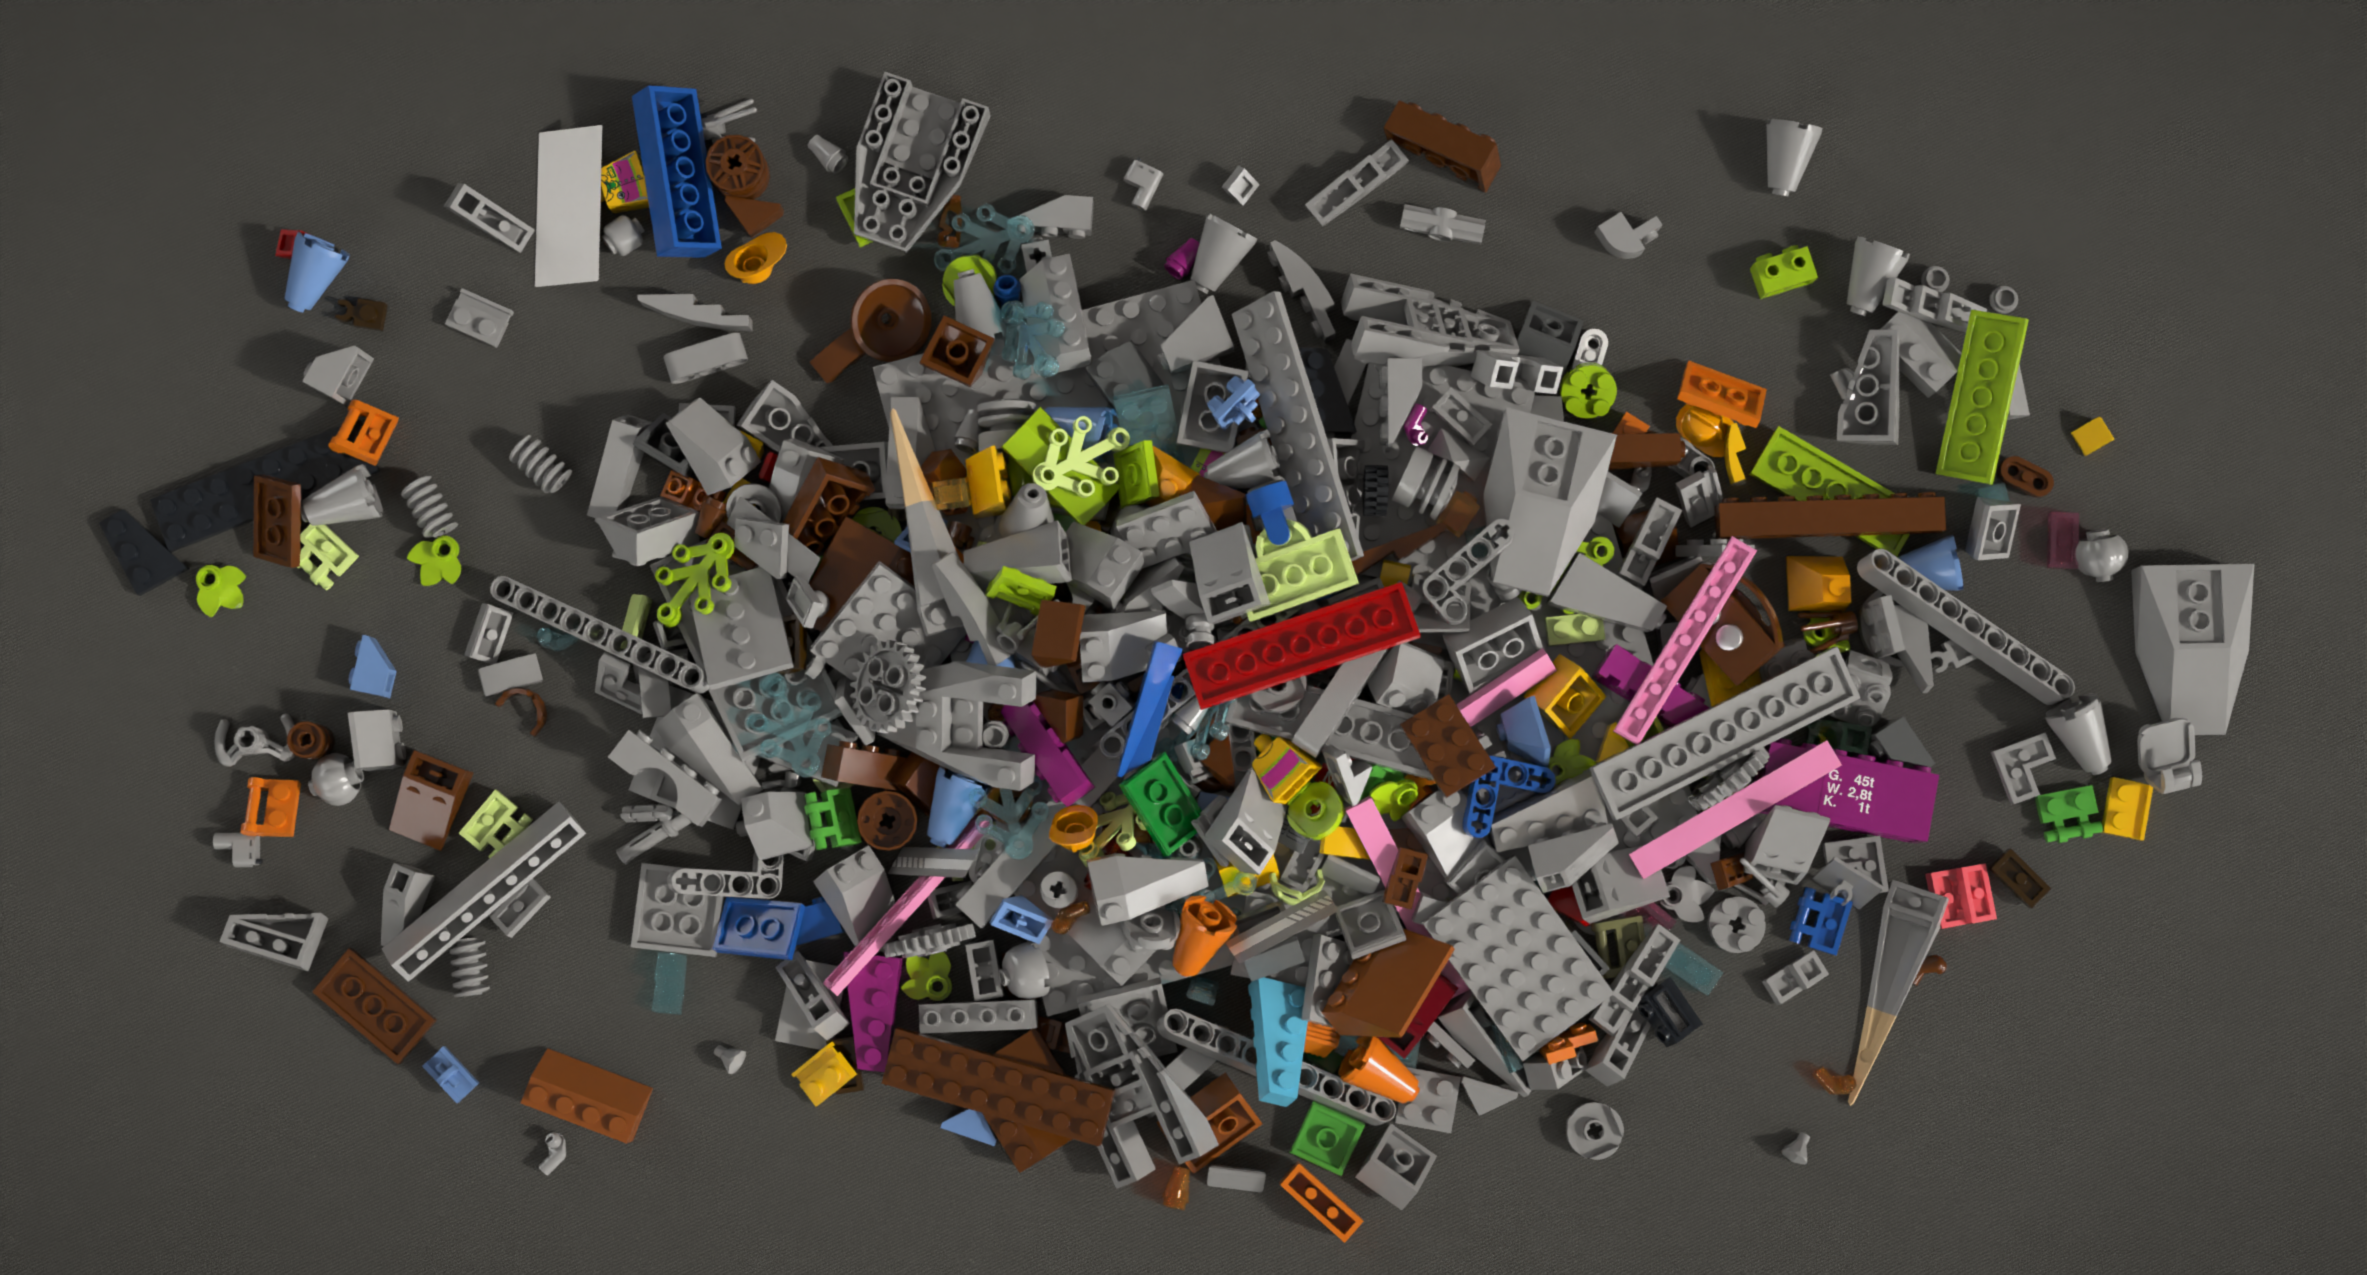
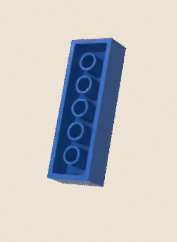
M647 86L632 96L657 257L705 258L722 249L711 179L706 171L707 153L697 91L691 88Z

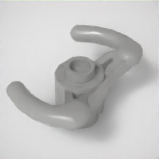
M285 713L282 714L280 720L288 736L290 729L295 723L291 716ZM222 719L219 722L215 733L214 745L219 763L223 766L231 767L242 756L271 754L284 762L295 757V754L290 751L287 744L282 746L270 740L265 730L254 726L240 727L234 737L235 744L227 751L225 740L230 722L227 719ZM269 745H270V746H272V747H274V748H276V749L273 750V749L268 748V747H269Z

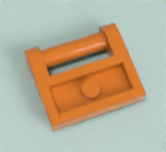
M351 400L347 408L349 412L337 435L332 437L328 446L334 452L346 453L376 466L398 423L399 417L359 400ZM364 416L366 420L355 442L348 441L347 439L358 417Z
M249 778L247 788L250 791L245 823L241 824L240 833L247 836L294 837L301 783L298 780ZM261 791H268L264 825H257Z

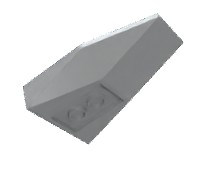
M884 72L856 148L854 234L907 253L962 184L991 117L989 107L964 98L959 103L912 86L911 80Z
M1506 407L1500 421L1483 501L1486 527L1497 519H1506L1513 524L1515 534L1511 544L1490 561L1492 583L1546 597L1549 596L1595 522L1617 437L1616 434ZM1497 527L1496 536L1493 539L1489 540L1487 536L1493 549L1497 548L1494 546V541L1499 537L1507 538L1508 529L1504 528L1501 530Z
M2254 564L2153 565L2132 569L2135 653L2162 722L2172 718H2185L2194 726L2195 735H2225L2249 652Z

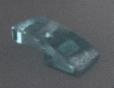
M658 952L654 977L656 984L652 1004L653 1012L681 1015L687 955Z

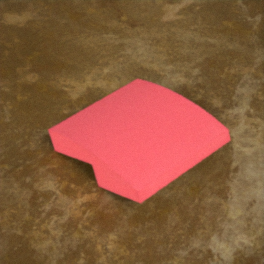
M1986 863L1925 874L1929 892L1949 899L1940 929L1997 919Z

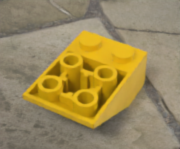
M994 445L965 460L975 519L1002 515L1012 501L1009 485H1007V480L1004 481V479L1009 478L1003 453H998Z

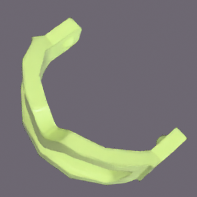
M1317 869L1315 873L1317 885L1301 893L1278 883L1276 873H1270L1269 876L1272 892H1274L1279 900L1288 905H1295L1320 892L1325 882L1322 869ZM1283 892H1284V893H1287V894H1289V895L1295 896V897H1297L1298 899L1290 898V897L1284 895Z

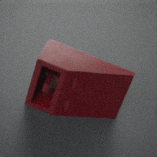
M1440 973L1402 1038H1378L1405 1059L1459 988Z

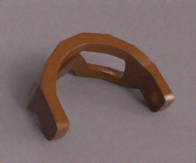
M952 195L950 201L945 204L941 212L938 227L943 231L938 234L937 241L938 245L942 247L957 248L960 245L962 231L960 195ZM948 210L957 213L955 237L947 236L953 232V229L945 223Z
M512 688L504 691L495 703L498 707H501L509 697L519 693L532 698L537 709L538 720L537 725L530 734L535 737L546 724L547 710L545 702L539 694L529 689Z

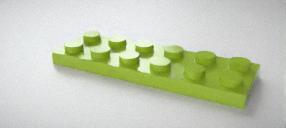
M1971 310L1935 474L1993 485L2029 319Z
M1780 426L1776 427L1749 474L1785 496H1794L1795 501H1806L1807 496L1815 495L1823 496V500H1834L1836 495H1851V499H1862V495L1879 494V499L1890 498V494H1895ZM1910 534L1855 537L1876 549H1885L1897 557Z

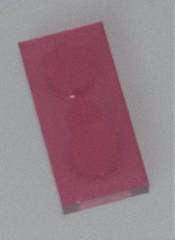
M2048 513L2047 568L2078 569L2076 549L2079 544V513Z
M1654 902L1633 909L1637 913L1641 909L1649 916L1647 922L1653 927L1656 924H1660L1666 930H1670L1677 922Z

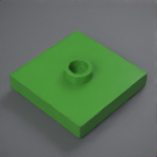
M1312 1101L1290 1149V1153L1342 1176L1365 1123L1316 1101Z

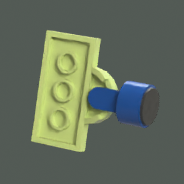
M1283 479L1274 480L1247 491L1246 498L1253 519L1262 518L1265 526L1260 535L1257 536L1255 547L1258 558H1255L1270 601V605L1247 613L1250 622L1359 584L1341 529H1335L1312 537L1309 530L1300 522L1285 518L1283 510L1294 505L1286 481H1283Z

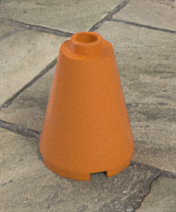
M1201 895L1191 896L1186 899L1182 907L1180 931L1176 939L1172 960L1174 968L1180 975L1186 977L1197 975L1235 932L1237 925L1235 926L1237 921L1236 915L1222 902L1215 900L1214 903L1205 901L1206 896Z
M1359 1036L1355 1041L1359 1044L1354 1051L1349 1049L1341 1062L1338 1075L1341 1076L1340 1079L1402 1104L1407 1101L1412 1102L1420 1090L1418 1079L1378 1037Z

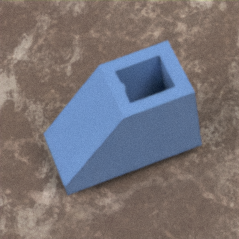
M363 635L362 640L358 641L355 648L357 661L355 668H352L349 674L350 690L390 698L396 670L376 638Z

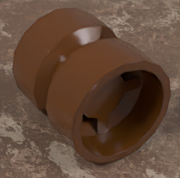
M308 721L294 725L287 736V745L290 751L296 756L311 760H319L325 755L330 754L335 745L333 733L329 728Z

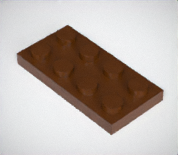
M349 948L312 991L397 1064H401L437 1021L435 1017L353 948Z

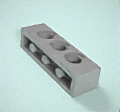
M1037 999L919 1005L920 1033L1038 1028Z

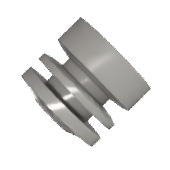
M998 399L978 404L977 414L985 416L978 419V425L990 428V431L978 435V453L995 445L997 452H1002L1004 458L1011 457L1001 446L1030 417L1029 415L1036 411V404L1018 399Z
M1416 446L1392 501L1409 508L1415 498L1421 500L1419 513L1423 514L1429 503L1434 506L1429 518L1436 520L1437 516L1447 507L1456 488L1460 466L1453 464L1449 474H1445L1443 470L1447 463L1446 459H1443L1437 468L1434 469L1430 467L1433 454Z

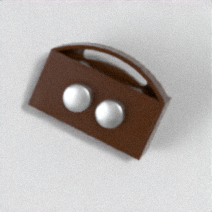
M1705 562L1700 564L1660 601L1667 606L1666 609L1678 622L1681 621L1714 567V563ZM1743 575L1739 581L1747 586L1760 600L1769 616L1771 625L1767 626L1764 623L1759 611L1751 600L1735 587L1700 644L1703 650L1736 686L1747 681L1785 647L1780 624L1773 607L1762 591Z

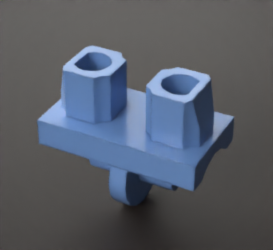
M1234 376L1226 386V389L1232 395L1226 401L1217 395L1207 403L1217 424L1224 431L1233 422L1239 425L1244 419L1250 423L1256 419L1251 412L1258 406L1255 400L1260 394L1251 380L1247 379L1244 381Z
M446 1046L439 1049L422 1066L456 1103H459L479 1084Z

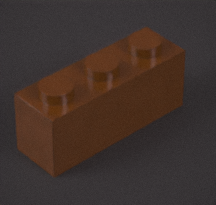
M841 740L839 741V746L827 744L822 778L899 791L891 783V780L907 759L901 756V751L885 748L884 753L878 752L879 747L862 744V749H856L857 743Z

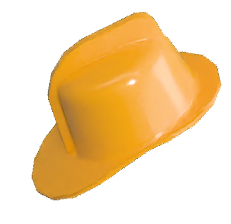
M769 232L739 246L726 257L724 263L726 271L731 276L740 278L743 283L757 284L765 281L771 275L774 264L785 254L787 248L786 239L779 233Z
M1686 404L1679 410L1676 417V428L1680 436L1711 457L1724 456L1726 429L1731 424H1734V422L1730 418L1718 416L1703 408Z
M1073 805L1061 809L1052 820L1049 839L1068 850H1072L1073 853L1088 847L1095 837L1098 824L1097 813L1092 808L1084 805Z

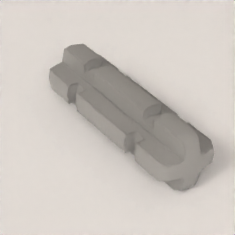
M656 804L636 805L635 808L634 805L624 806L621 818L625 822L667 821L671 819L673 809L665 804H658L657 806Z

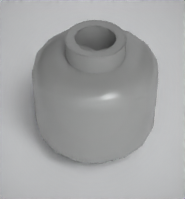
M621 215L604 227V235L601 237L613 255L618 253L620 256H626L643 244L641 234L645 231L636 218L631 220L628 216Z

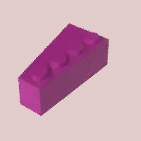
M1615 644L1608 649L1591 678L1631 703L1653 666L1639 660L1628 650ZM1677 682L1657 714V718L1663 724L1672 727L1710 707L1704 704V698L1694 692L1689 694L1680 688L1681 684Z
M843 952V953H844V959L847 957V955H848L850 952ZM874 955L847 985L858 1069L885 1072L894 1036L903 958H885V956Z

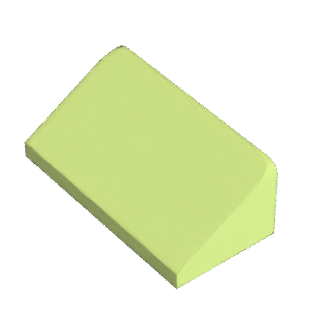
M637 594L631 596L623 631L642 639L652 603L651 598ZM623 641L620 648L625 649L628 641Z

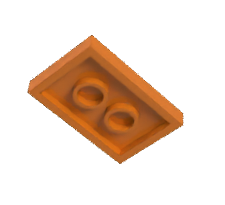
M1688 361L1677 399L1684 401L1690 406H1697L1708 410L1715 415L1730 418L1742 425L1757 428L1761 419L1767 389Z

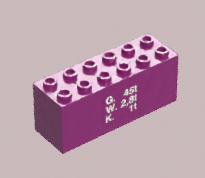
M1780 738L1764 746L1770 757L1767 759L1768 762L1764 764V767L1757 771L1758 774L1755 775L1754 782L1815 748L1817 745L1803 743L1802 745L1792 746L1791 740ZM1833 749L1842 764L1840 767L1760 812L1768 815L1775 805H1786L1795 810L1815 812L1820 816L1830 818L1828 827L1913 844L1928 842L1939 775L1931 773V768L1915 765L1914 768H1903V763L1899 761L1886 760V762L1878 763L1875 762L1876 757L1859 754L1858 756L1847 757V751Z

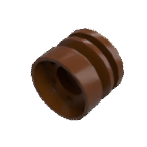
M727 135L717 140L708 151L706 171L718 192L725 198L726 196L754 200L760 197L766 190L770 180L769 165L758 145L750 138L741 135ZM740 162V164H741V167H740V168L735 166V167L732 169V167H731V164H732V163L738 164V163Z
M883 791L873 794L865 800L859 810L857 823L861 836L868 844L876 849L890 851L901 848L910 841L916 831L917 816L915 808L906 797L897 792ZM885 813L889 817L894 815L896 819L892 822L893 828L888 829L887 826H880L879 822L883 820L882 815Z

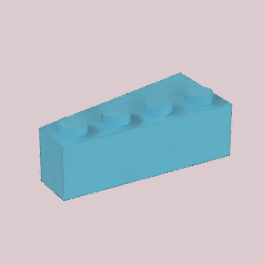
M1265 977L1252 981L1248 985L1249 996H1251L1252 1008L1250 1009L1251 1021L1254 1023L1255 1033L1253 1043L1257 1054L1256 1073L1259 1101L1287 1107L1298 1096L1308 1021L1301 1020L1306 987Z

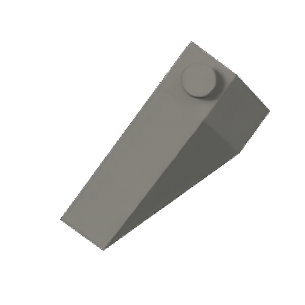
M795 438L784 440L774 466L769 487L781 503L782 517L780 523H783L817 457L842 465L845 459Z
M1114 853L1087 860L1095 908L1101 926L1130 920L1208 887L1203 859L1180 857L1155 859L1149 855H1141V858L1125 857V854Z

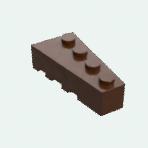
M1399 100L1384 126L1387 140L1390 141L1392 139L1396 145L1416 156H1420L1421 153L1426 154L1425 157L1431 164L1440 169L1445 165L1456 173L1455 177L1466 182L1467 178L1479 183L1477 189L1484 193L1489 189L1501 167L1497 143H1495L1493 138L1485 134L1479 136L1471 132L1463 124L1457 123L1454 125L1438 113L1429 114L1413 102H1408L1407 104Z
M817 457L783 524H789V534L818 555L824 548L823 544L831 535H835L844 516L853 515L860 508L859 503L866 495L870 496L875 491V487L867 472Z

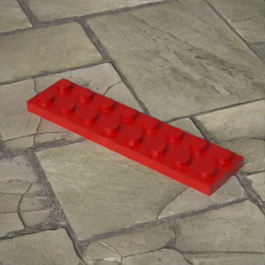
M1402 582L1182 655L1200 709L1203 710L1421 638L1405 589Z

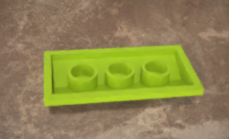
M1039 407L1001 447L1032 477L1035 467L1045 462L1050 445V433L1055 429L1062 428ZM1055 433L1054 439L1061 443L1062 436ZM1069 435L1067 442L1060 447L1057 464L1066 460L1072 439ZM1093 459L1086 462L1100 467ZM1070 470L1063 474V476L1078 482L1084 479L1093 482L1095 491L1092 495L1082 498L1076 492L1058 486L1046 492L1077 523L1085 525L1107 504L1120 486L1116 482L1112 485H1104L1098 479ZM1044 471V478L1050 481L1052 479L1051 473ZM1105 473L1106 479L1112 481V478ZM1082 484L1081 490L1084 493H1088L1089 487L1086 484Z

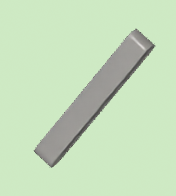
M1402 582L1414 614L1424 595ZM1390 648L1343 663L1296 732L1292 743L1317 758Z

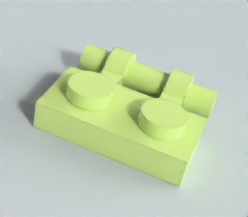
M310 524L300 534V541L305 546L301 549L300 566L297 568H302L310 575L309 579L315 585L319 584L325 590L330 589L334 584L327 577L331 570L336 575L341 576L359 557L326 525L312 526ZM313 553L323 562L319 567L309 560Z
M494 790L459 834L479 851H483L490 844L495 848L488 856L491 858L524 831L533 819L524 813L518 821L515 820L512 815L519 807L501 792ZM506 824L511 830L501 841L496 835Z

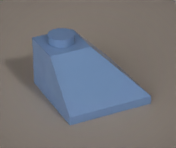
M1531 696L1501 713L1500 724L1496 725L1499 740H1505L1508 750L1537 766L1548 767L1551 747L1536 698Z

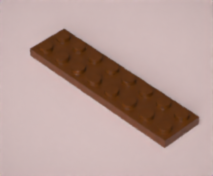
M899 1027L895 1029L881 1083L1095 1146H1101L1116 1090Z

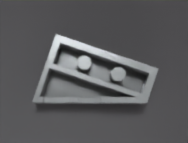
M322 913L230 915L219 942L229 948L309 971L329 918Z

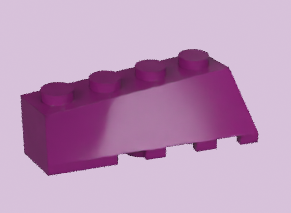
M1033 701L1022 707L1004 705L1001 713L1006 721L1003 723L1008 728L1009 734L1012 737L1016 735L1020 740L1017 746L1022 753L1035 754V773L1041 781L1047 780L1050 785L1047 791L1056 803L1061 801L1069 807L1095 788L1066 743L1060 741Z

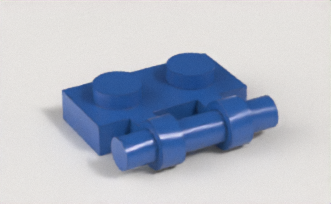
M1805 887L1803 896L1799 897L1797 903L1799 909L1796 919L1791 922L1790 930L1792 932L1789 941L1800 944L1802 935L1806 934L1810 936L1807 947L1837 956L1853 902L1849 901L1845 906H1842L1843 898L1835 896L1831 899L1830 894L1824 893L1821 903L1813 901L1816 890ZM1810 910L1818 912L1813 927L1806 925Z

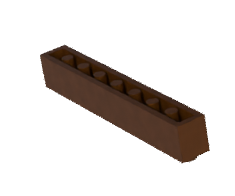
M1935 492L1919 493L1918 498H1908L1907 493L1890 494V498L1879 499V494L1862 495V499H1851V495H1836L1834 500H1823V496L1815 495L1807 496L1806 501H1795L1794 496L1778 497L1776 502H1767V497L1750 498V502L1739 503V498H1724L1722 503L1715 506L1716 539H1731L1732 536L1736 539L1938 534L1946 531L1945 498L1936 497Z

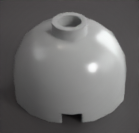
M1032 941L1018 944L1007 951L1002 961V969L999 970L1001 984L1007 986L1009 991L1018 998H1038L1047 995L1050 986L1044 987V980L1049 978L1045 957L1040 947L1034 949L1033 945L1035 942Z

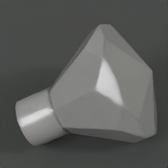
M718 1045L714 1050V1055L722 1060L729 1074H734L742 1066L746 1057V1051L742 1049H726L722 1045Z
M1800 1132L1795 1141L1782 1149V1154L1791 1162L1801 1165L1807 1164L1806 1145L1810 1136Z

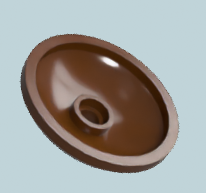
M894 278L878 280L867 286L855 300L850 318L851 331L858 346L872 358L885 362L905 359L914 355L923 346L931 328L930 307L925 296L913 284ZM887 313L888 321L883 323L881 320L882 315Z

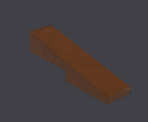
M1442 522L1364 551L1363 557L1352 561L1356 576L1358 577L1391 554L1399 563L1443 534L1447 529L1446 525Z

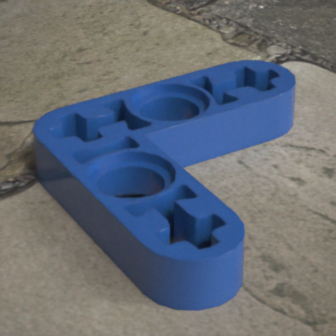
M1489 756L1496 768L1493 769V772L1488 773L1487 777L1485 774L1470 784L1463 817L1464 832L1468 836L1482 838L1490 832L1499 785L1536 793H1546L1555 785L1554 773L1546 767ZM1513 766L1518 767L1521 771V777L1515 783L1511 782L1508 778V771ZM1542 774L1543 778L1547 779V782L1540 786L1539 782L1528 780L1529 775L1541 776ZM1485 777L1486 781H1492L1491 786L1488 784H1478L1479 780H1485ZM1481 788L1486 789L1489 794L1488 802L1484 805L1476 801V793ZM1473 808L1486 809V814L1473 812ZM1478 819L1480 823H1483L1482 829H1477L1475 833V827L1471 826V822Z

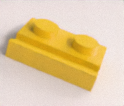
M2111 777L2102 820L2103 832L2100 833L2143 841L2153 787L2150 784L2147 785Z
M833 1042L826 1045L791 1074L801 1082L799 1084L815 1107L857 1075L841 1052L837 1053L833 1046L835 1044Z

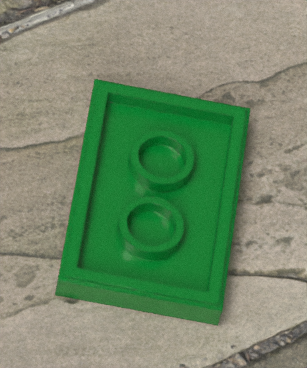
M1160 752L1119 784V787L1163 856H1169L1198 833L1191 822L1200 816L1202 810L1165 752Z

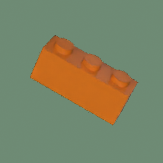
M1299 1161L1295 1163L1279 1182L1289 1194L1344 1243L1364 1222L1356 1212Z

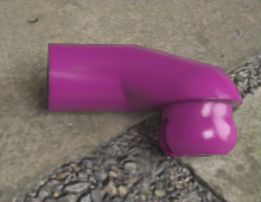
M1415 403L1404 423L1408 440L1415 446L1424 445L1428 440V434L1424 432L1421 421L1428 410Z

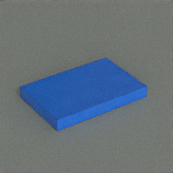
M726 897L713 950L717 953L792 960L805 906L802 903Z

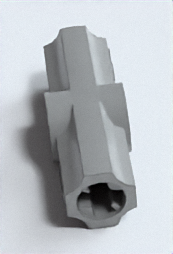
M1405 204L1400 229L1428 234V237L1439 241H1452L1453 239L1481 245L1486 220L1458 215L1456 211L1447 208L1437 207L1432 210Z

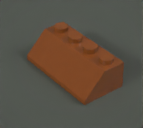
M547 1048L530 1077L521 1104L627 1144L634 1140L653 1087Z

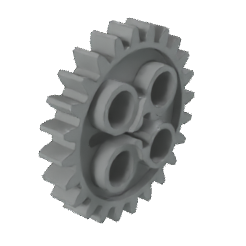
M887 640V642L879 641L878 646H870L871 653H863L864 662H857L860 668L859 672H853L857 680L850 683V686L855 688V692L850 695V698L856 699L852 709L859 710L856 718L863 719L861 725L869 727L868 730L888 734V732L897 733V728H905V721H913L911 712H919L916 703L923 702L919 693L925 691L926 688L920 686V682L925 680L926 676L920 675L919 672L924 668V665L917 664L920 656L913 654L914 648L907 647L906 643ZM873 680L889 687L898 688L903 691V694L894 692L890 688L876 685L873 683Z
M1762 747L1706 775L1705 778L1700 780L1699 784L1693 787L1694 790L1687 797L1688 802L1695 811L1699 812L1700 810L1704 811L1709 806L1710 808L1727 796L1730 797L1733 792L1735 793L1744 788L1751 781V777L1758 774L1757 771L1762 769L1764 764L1768 762L1769 753Z
M956 923L944 926L938 924L912 930V933L898 936L899 940L884 944L883 949L885 958L902 955L903 958L912 956L922 957L947 951L946 949L960 945V941L974 938L976 935L973 924L956 927Z

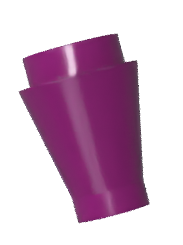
M1189 238L1185 244L1166 258L1165 270L1179 280L1183 276H1188L1195 262L1200 243L1193 238Z

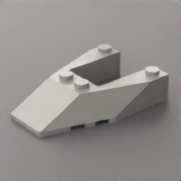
M1350 274L1341 299V306L1344 316L1359 321L1351 347L1354 359L1362 363L1386 364L1388 358H1422V366L1448 365L1457 367L1474 363L1478 350L1516 355L1519 353L1520 349L1511 321L1479 309L1476 313L1461 308V302L1453 299L1449 303L1434 298V292Z
M962 661L923 669L919 673L926 676V679L920 682V686L925 687L926 690L919 693V696L923 699V702L916 703L919 712H911L913 721H905V728H897V733L888 732V734L877 732V735L954 773L992 787L1021 791L1034 782L1035 754L983 747V702L1018 707L1028 704L1036 699V671ZM878 681L879 686L887 687L894 690V692L903 694L902 690L886 686Z
M1110 1004L1065 1023L1071 1058L1075 1057L1078 1074L1075 1075V1078L1116 1089L1102 1144L1097 1146L1116 1189L1138 1181L1156 1170L1134 1123V1120L1155 1111L1179 1164L1200 1157L1219 1145L1204 1114L1151 1049Z

